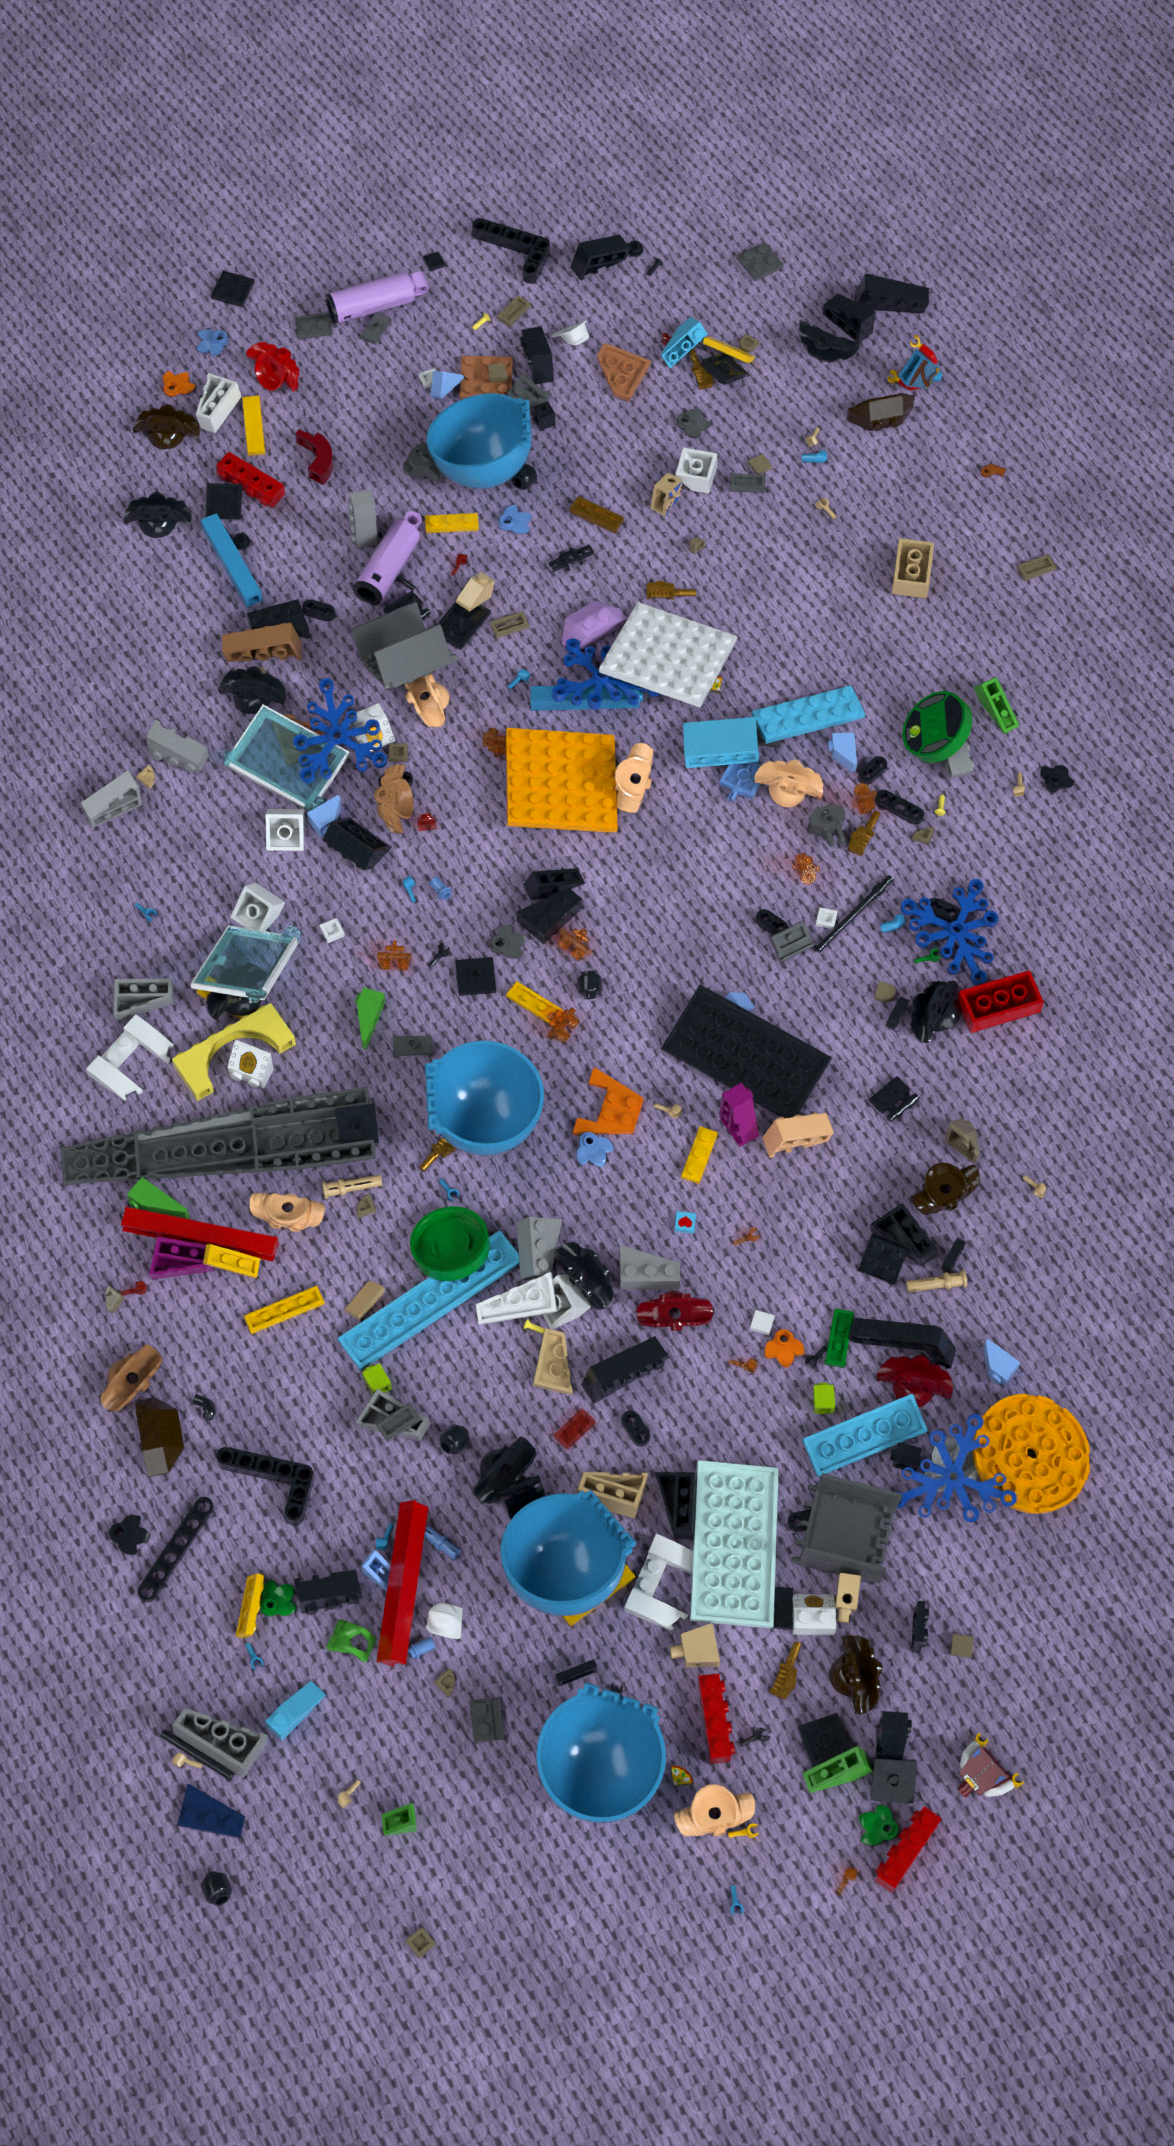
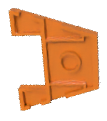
M593 1068L589 1085L606 1089L607 1093L598 1121L593 1122L577 1117L573 1135L578 1136L585 1132H592L595 1135L633 1134L644 1098L597 1068Z

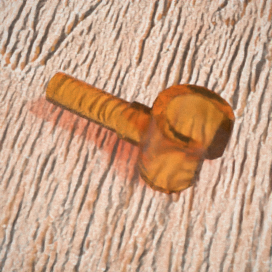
M751 1228L748 1235L733 1241L734 1246L747 1241L756 1242L760 1234L753 1236L751 1233H755L757 1228Z
M749 1358L747 1363L729 1360V1364L744 1368L750 1373H753L758 1367L757 1361L753 1358Z
M847 1868L845 1870L842 1882L836 1891L837 1895H841L848 1880L855 1881L857 1869Z

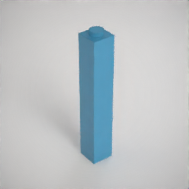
M217 513L201 519L204 534L246 608L261 602V590Z
M595 685L583 689L582 704L579 706H574L571 703V697L574 693L567 695L562 702H556L552 698L554 686H530L531 711L591 709L587 701L589 694L594 692ZM617 685L613 686L621 692V699L619 701H612L610 693L603 686L601 692L603 700L599 709L639 708L640 702H643V691L630 688L639 696L638 704L630 705L628 697Z

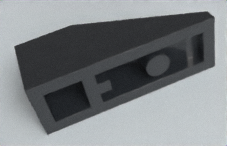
M578 868L533 871L523 886L529 899L533 900L545 899L564 889L581 886L585 882Z

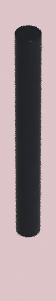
M164 1729L162 1731L161 1738L224 1778L231 1781L235 1773Z

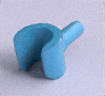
M521 669L515 680L507 687L509 689L513 688L520 680L527 682L530 678V672Z
M408 876L403 880V887L407 890L413 903L416 900L411 887L415 885V882L411 876Z
M135 903L134 906L145 914L147 921H152L148 914H154L157 917L154 909H145L139 903Z
M443 1179L439 1180V1183L447 1192V1199L450 1202H453L452 1197H450L451 1193L456 1194L459 1198L458 1190L451 1189Z
M389 1523L384 1538L377 1537L376 1550L387 1549L389 1535L394 1526L392 1523Z
M245 1644L251 1658L252 1669L256 1670L253 1666L256 1660L260 1661L263 1667V1660L256 1656L251 1644Z
M731 1885L732 1906L730 1907V1912L734 1916V1906L740 1907L741 1914L744 1908L738 1902L735 1885Z

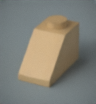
M483 572L478 573L468 581L456 599V603L471 611L491 597L495 580Z

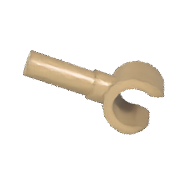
M818 427L815 428L812 435L805 438L809 447L813 444H818L816 438L820 430Z
M822 498L815 503L817 509H824L833 520L836 518L828 506L829 501L827 498Z
M1022 773L1017 774L1018 786H1013L1015 797L1024 795L1025 786L1022 783Z
M657 1103L654 1106L667 1112L673 1118H678L682 1113L680 1111L682 1108L677 1104H674L672 1108Z
M1025 1175L1023 1179L1035 1188L1033 1194L1043 1198L1046 1193V1186L1043 1183L1037 1184Z
M182 1753L175 1754L171 1762L181 1768L183 1763L200 1769L202 1767V1763L190 1760Z
M356 1780L349 1789L339 1794L338 1803L342 1808L352 1802L349 1795L361 1783L359 1780Z

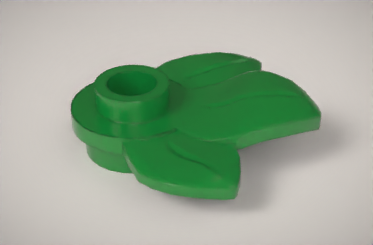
M273 1580L267 1581L261 1593L263 1598L260 1602L261 1613L268 1617L277 1614L281 1616L291 1615L297 1609L296 1605L291 1602L294 1595V1586L283 1584L277 1587ZM268 1603H272L274 1606L272 1608H268L266 1605Z
M878 1805L875 1813L866 1812L858 1818L860 1824L866 1830L861 1838V1842L866 1845L876 1846L883 1840H893L899 1833L897 1823L892 1820V1812L886 1806ZM886 1826H891L889 1832L884 1831Z

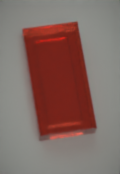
M581 1408L553 1437L568 1451L596 1424V1421Z

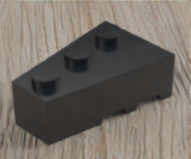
M621 235L581 242L577 247L570 268L582 281L585 279L584 276L590 273L596 274L600 268L605 266L609 268L626 260L630 247Z
M839 293L824 303L823 315L854 341L862 342L873 333L875 311Z
M542 326L522 329V337H519L520 346L523 347V353L526 356L533 382L536 385L554 382L552 352Z
M299 599L247 613L250 629L291 623L299 637L310 639L309 627Z
M570 888L564 889L517 911V923L542 944H545L582 909V898Z
M903 1203L870 1224L871 1231L876 1235L909 1248L906 1256L919 1266H923L937 1256L936 1247Z
M655 1472L674 1538L694 1539L696 1473Z
M356 1569L331 1573L329 1577L319 1579V1575L312 1576V1580L308 1581L294 1578L301 1613H306V1615L315 1614L318 1612V1609L322 1608L332 1610L342 1603H347L348 1605L359 1602V1599H362Z
M882 1711L876 1732V1757L903 1759L907 1738H909V1733H911L912 1720H908V1713Z

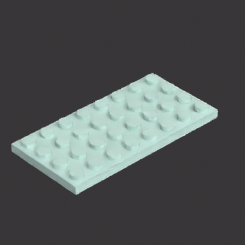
M698 1460L690 1621L773 1628L778 1468Z

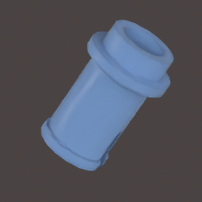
M434 877L430 881V886L438 893L440 899L447 900L452 895L451 888L446 887L439 877Z
M429 1636L427 1639L416 1644L411 1643L410 1647H408V1652L412 1659H419L420 1655L435 1649V1645Z

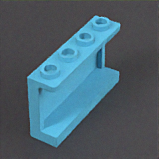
M756 717L683 723L686 768L759 762Z

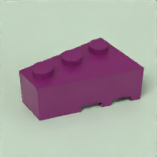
M740 1083L722 1093L719 1118L739 1147L759 1137L753 1095L748 1087L745 1088Z
M157 1237L149 1276L152 1280L211 1272L215 1270V1267L203 1264L206 1245Z

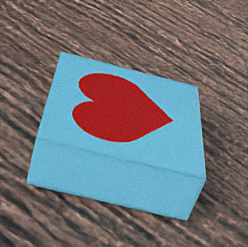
M677 1211L674 1232L694 1234L696 1213Z

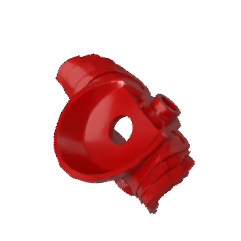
M258 342L247 350L246 356L256 361V378L263 388L274 391L285 382L292 392L298 389L300 368L296 366V361L291 359V352L287 348L277 349L273 344Z

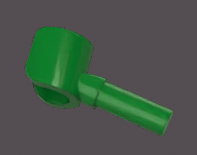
M934 948L929 955L914 959L915 964L929 960L931 962L939 961L941 955H933L937 954L939 949Z

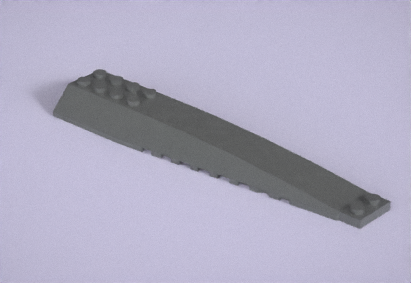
M368 1087L292 1097L268 1102L266 1105L258 1107L255 1105L244 1110H232L226 1114H213L203 1119L195 1118L189 1122L172 1123L171 1126H158L148 1131L140 1130L129 1135L121 1134L84 1142L81 1145L62 1147L64 1186L83 1183L140 1180L142 1177L144 1179L299 1170L376 1159L374 1140L339 1143L336 1108L370 1105Z

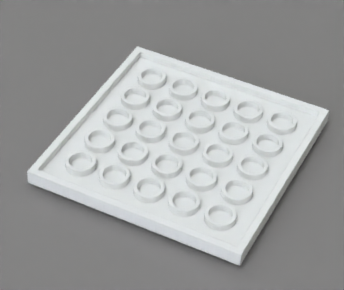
M637 602L603 660L599 672L701 707L733 649L737 636Z

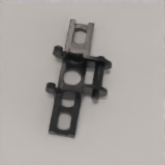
M590 544L577 550L570 547L569 551L565 553L559 552V558L550 561L549 566L553 572L564 567L567 571H570L568 564L577 560L580 562V565H583L582 559L593 555L594 550Z

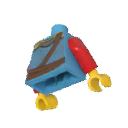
M914 335L918 342L913 343L910 340V345L918 347L919 350L915 349L899 377L896 370H890V374L895 377L888 376L890 383L898 382V385L910 391L929 388L933 381H940L942 378V372H940V367L937 364L938 359L935 353L927 345L920 343L918 335Z

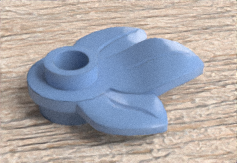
M202 330L197 334L203 341L197 346L196 350L201 353L210 352L212 356H216L223 351V346L228 343V335L221 330Z
M516 505L509 506L498 521L499 527L505 531L511 530L516 534H525L530 531L527 524L531 520L532 514L518 512Z
M585 1132L579 1138L580 1147L576 1152V1157L580 1165L590 1161L598 1167H603L606 1161V1153L614 1151V1147L607 1138L597 1137L592 1132ZM590 1138L592 1144H587L586 1139Z

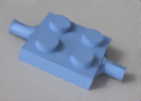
M755 762L731 764L727 767L719 781V785L731 791L727 797L728 801L734 802L737 794L751 800L753 799L761 785L754 782V776L762 765Z

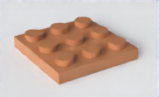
M461 356V375L464 376V379L460 381V400L487 393L506 395L512 388L513 357ZM504 363L507 381L490 383L487 365Z

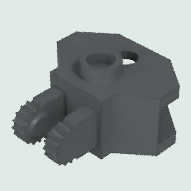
M427 443L417 444L408 454V459L403 464L405 474L409 477L424 478L426 476L436 482L443 475L435 465Z
M834 804L814 809L809 817L810 823L807 827L810 834L826 839L830 847L835 845L832 837L835 835L841 844L845 843V836L841 826L844 823L846 812L842 806Z

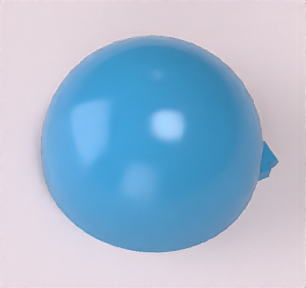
M487 393L470 396L451 404L434 419L427 433V446L435 465L451 481L472 489L492 488L510 480L523 467L531 449L529 400H522V398L514 399L503 394Z
M474 1041L455 1047L441 1057V1059H433L432 1063L425 1064V1078H427L426 1102L427 1113L429 1114L427 1116L428 1130H436V1134H440L457 1149L469 1154L484 1156L504 1153L521 1144L536 1127L543 1109V1083L533 1063L513 1047L493 1041Z
M582 1490L578 1494H554L539 1498L527 1504L515 1514L505 1529L501 1541V1561L506 1579L522 1601L540 1612L555 1616H573L585 1613L599 1606L618 1586L625 1569L626 1556L632 1553V1548L636 1545V1541L628 1532H625L624 1527L613 1517V1514L607 1507L600 1503V1499L592 1490L586 1493Z
M586 1682L584 1688H579L576 1696L568 1699L554 1710L544 1724L537 1744V1769L545 1791L552 1801L564 1812L586 1822H616L633 1815L643 1808L654 1796L663 1778L666 1764V1749L663 1735L658 1726L660 1717L657 1716L659 1708L644 1703L642 1708L638 1700L622 1696L607 1689L599 1692V1686Z

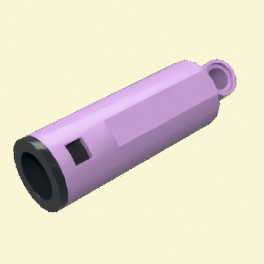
M401 272L325 295L329 315L333 323L337 324L413 302L415 296L425 294L429 287L423 272H415L410 276L407 272Z
M407 512L403 520H395L387 530L353 585V592L361 601L371 605H379L420 539L418 528L422 520L417 512Z

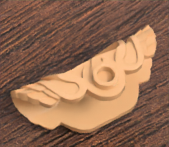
M432 673L428 676L416 678L411 683H405L407 689L405 697L409 704H414L423 722L429 727L442 726L445 723L443 710L448 705L450 698L448 690L435 681ZM423 692L430 693L427 700L420 699Z
M634 744L627 759L623 760L615 771V790H618L617 808L621 811L628 813L637 812L642 803L645 789L649 790L652 779H649V774L653 762V749L647 744ZM634 773L641 777L638 784H633L630 781V776Z
M793 759L787 763L783 761H768L759 767L754 776L755 783L768 785L772 800L782 807L798 805L804 800L806 794L821 799L823 795V783L820 774L815 773L810 768H803L799 760Z
M256 1192L251 1195L249 1201L250 1211L253 1216L264 1220L274 1229L285 1227L293 1232H300V1230L307 1227L318 1226L325 1213L324 1203L315 1202L314 1200L309 1201L307 1198H297L294 1194L280 1195L277 1193ZM283 1204L294 1207L291 1212H284L282 1210Z
M708 1784L695 1794L691 1806L674 1812V1821L678 1830L684 1836H702L708 1833L713 1834L714 1837L726 1834L725 1830L728 1828L736 1827L753 1817L755 1813V1799L752 1793L749 1792L732 1794L724 1786ZM716 1807L720 1809L721 1816L718 1819L710 1818L708 1812L711 1808Z

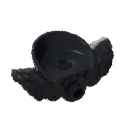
M802 319L799 321L801 343L806 344L808 353L813 357L833 363L840 358L847 360L853 357L859 350L860 342L852 341L845 337H837L815 325L811 326Z
M153 492L149 498L140 497L138 500H132L125 510L123 521L124 523H130L138 520L139 527L145 535L152 538H161L169 535L177 522L191 524L192 518L187 505L182 500L177 501L173 497L166 498L160 492Z
M256 666L248 667L246 670H229L223 677L218 689L219 693H233L236 707L245 714H256L262 705L268 706L270 701L284 704L286 701V689L283 683L271 674H263L260 668Z
M247 964L244 967H237L235 971H224L220 975L219 983L215 985L258 992L259 988L257 985L265 982L268 974L256 966ZM210 992L207 995L206 1005L210 1016L214 1020H218L225 1011L237 1016L251 1014L260 1007L262 1000Z
M934 981L924 989L923 993H918L914 997L913 1005L916 1010L912 1012V1022L910 1025L914 1036L923 1043L930 1042L933 1031L947 1030L959 1021L962 1014L961 1006L955 999L950 997L959 986L957 982Z
M575 1242L565 1243L557 1248L554 1255L559 1260V1263L563 1265L565 1273L569 1275L571 1284L578 1287L581 1294L587 1297L588 1301L597 1310L606 1308L612 1301L614 1292L609 1281V1270L598 1261L596 1253L593 1250L582 1248ZM579 1271H586L589 1276L588 1280L584 1281Z
M520 1436L509 1447L504 1445L501 1449L492 1450L484 1455L480 1463L481 1479L474 1488V1495L479 1501L491 1504L502 1497L500 1490L507 1488V1485L511 1483L517 1484L522 1482L526 1478L523 1474L532 1465L534 1458L537 1456L536 1449L526 1438ZM507 1464L510 1466L511 1474L509 1476L501 1474L500 1468L502 1465Z

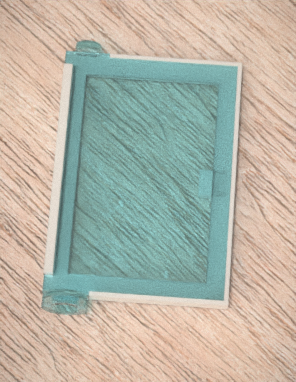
M262 705L233 750H227L222 759L225 761L223 763L224 766L310 812L325 803V799L321 797L350 755V752L335 745L326 757L328 767L332 773L331 778L325 780L321 777L320 766L315 772L313 782L308 784L302 782L300 771L305 767L300 765L299 757L303 754L320 753L327 742L308 746L303 751L297 750L293 744L295 736L302 734L307 738L320 735ZM301 742L298 746H303L305 743ZM303 759L301 762L305 763L308 759ZM325 771V772L323 773V775H328V774H329L328 771ZM307 775L305 779H309L311 776Z
M228 925L191 982V988L248 997L254 1003L258 1002L259 999L265 1000L300 942L301 932L293 926L286 927L282 934Z

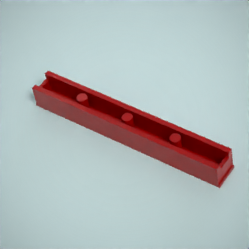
M125 1207L121 1226H124L123 1232L204 1245L212 1244L274 1262L277 1247H279L278 1237Z
M416 1500L401 1502L399 1506L376 1662L388 1666H394L395 1664L406 1665L429 1508L416 1502Z

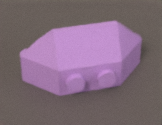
M593 601L566 617L562 645L565 647L566 641L574 638L580 641L579 650L581 651L625 625L628 618L620 608Z

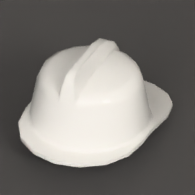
M587 319L555 332L550 337L561 336L568 344L579 345L589 338L585 326Z
M436 1603L429 1610L426 1629L435 1635L451 1639L461 1638L463 1608L447 1603Z

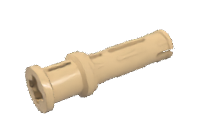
M380 1174L346 1181L338 1179V1181L330 1183L322 1182L325 1199L335 1195L344 1196L346 1192L382 1186ZM369 1181L371 1182V1183L362 1184V1185H356V1186L354 1185V1184L364 1183V1182H369Z
M965 1270L952 1274L945 1272L943 1276L906 1281L908 1293L938 1288L950 1290L952 1287H967Z

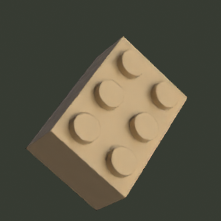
M899 538L892 594L927 599L934 550L933 542Z

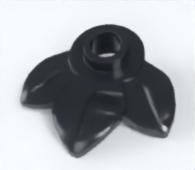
M1044 765L1041 768L1040 776L1045 780V788L1050 792H1057L1061 788H1070L1075 783L1074 779L1068 777L1069 770L1064 765H1057L1053 769Z
M129 1515L121 1523L112 1525L109 1530L110 1539L118 1543L120 1551L127 1555H136L137 1545L146 1542L150 1538L148 1531L139 1526L141 1516ZM121 1530L123 1535L116 1536V1532Z

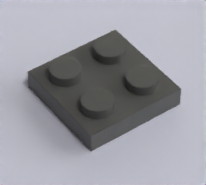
M766 242L737 255V260L754 281H758L782 269L784 265Z

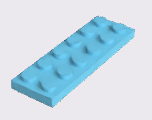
M847 686L752 711V717H756L757 728L765 744L864 718L865 712L852 686Z
M909 1394L802 1439L815 1474L819 1477L822 1473H829L894 1446L898 1442L901 1443L923 1434L928 1430L913 1394Z

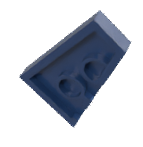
M188 1783L177 1824L178 1827L241 1839L245 1816Z

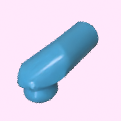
M824 450L818 453L802 454L803 463H824L827 460V452Z
M897 914L894 917L895 920L880 924L882 933L903 927L906 923L904 915Z

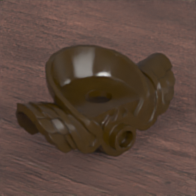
M164 404L160 409L151 408L149 411H142L138 419H136L133 433L148 431L149 441L159 449L176 447L182 442L185 435L197 439L200 435L199 425L194 416L182 410L176 411L170 404Z
M941 1162L934 1164L925 1175V1183L922 1185V1190L911 1195L910 1199L918 1211L924 1215L936 1214L941 1210L947 1209L952 1211L958 1207L960 1200L968 1197L979 1186V1170L974 1164L962 1169L950 1163ZM949 1185L951 1192L943 1194L940 1188Z
M858 1635L841 1636L844 1653L832 1663L829 1670V1679L831 1685L838 1693L852 1697L855 1714H865L873 1710L878 1704L880 1681L878 1678L883 1671L882 1663L874 1658V1649L865 1637ZM857 1667L861 1668L863 1671L862 1678H859Z

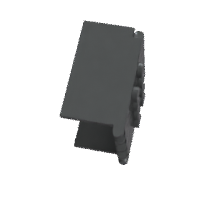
M413 602L351 629L360 660L364 661L363 666L386 689L411 683L416 678L428 676L431 672L458 660V656L452 654V650L447 647L440 624L425 629L417 602Z
M822 1473L817 1486L808 1485V1490L815 1492L813 1502H804V1507L811 1509L808 1522L801 1520L799 1526L807 1527L804 1541H795L796 1546L802 1547L800 1558L792 1557L791 1562L836 1575L840 1573L860 1575V1581L871 1583V1581L880 1583L887 1568L875 1563H884L887 1547L880 1544H888L891 1528L884 1526V1524L892 1525L894 1510H896L903 1494Z

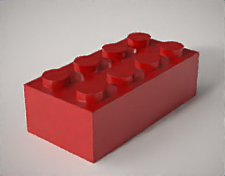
M1030 970L961 990L957 998L970 1034L1041 1013L1044 1004Z

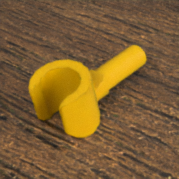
M752 1823L746 1829L728 1832V1836L736 1837L743 1835L755 1838L759 1833L752 1834L750 1828H756L758 1825Z

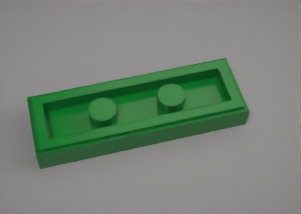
M834 1309L825 1365L839 1368L845 1367L849 1344L848 1335L854 1312Z

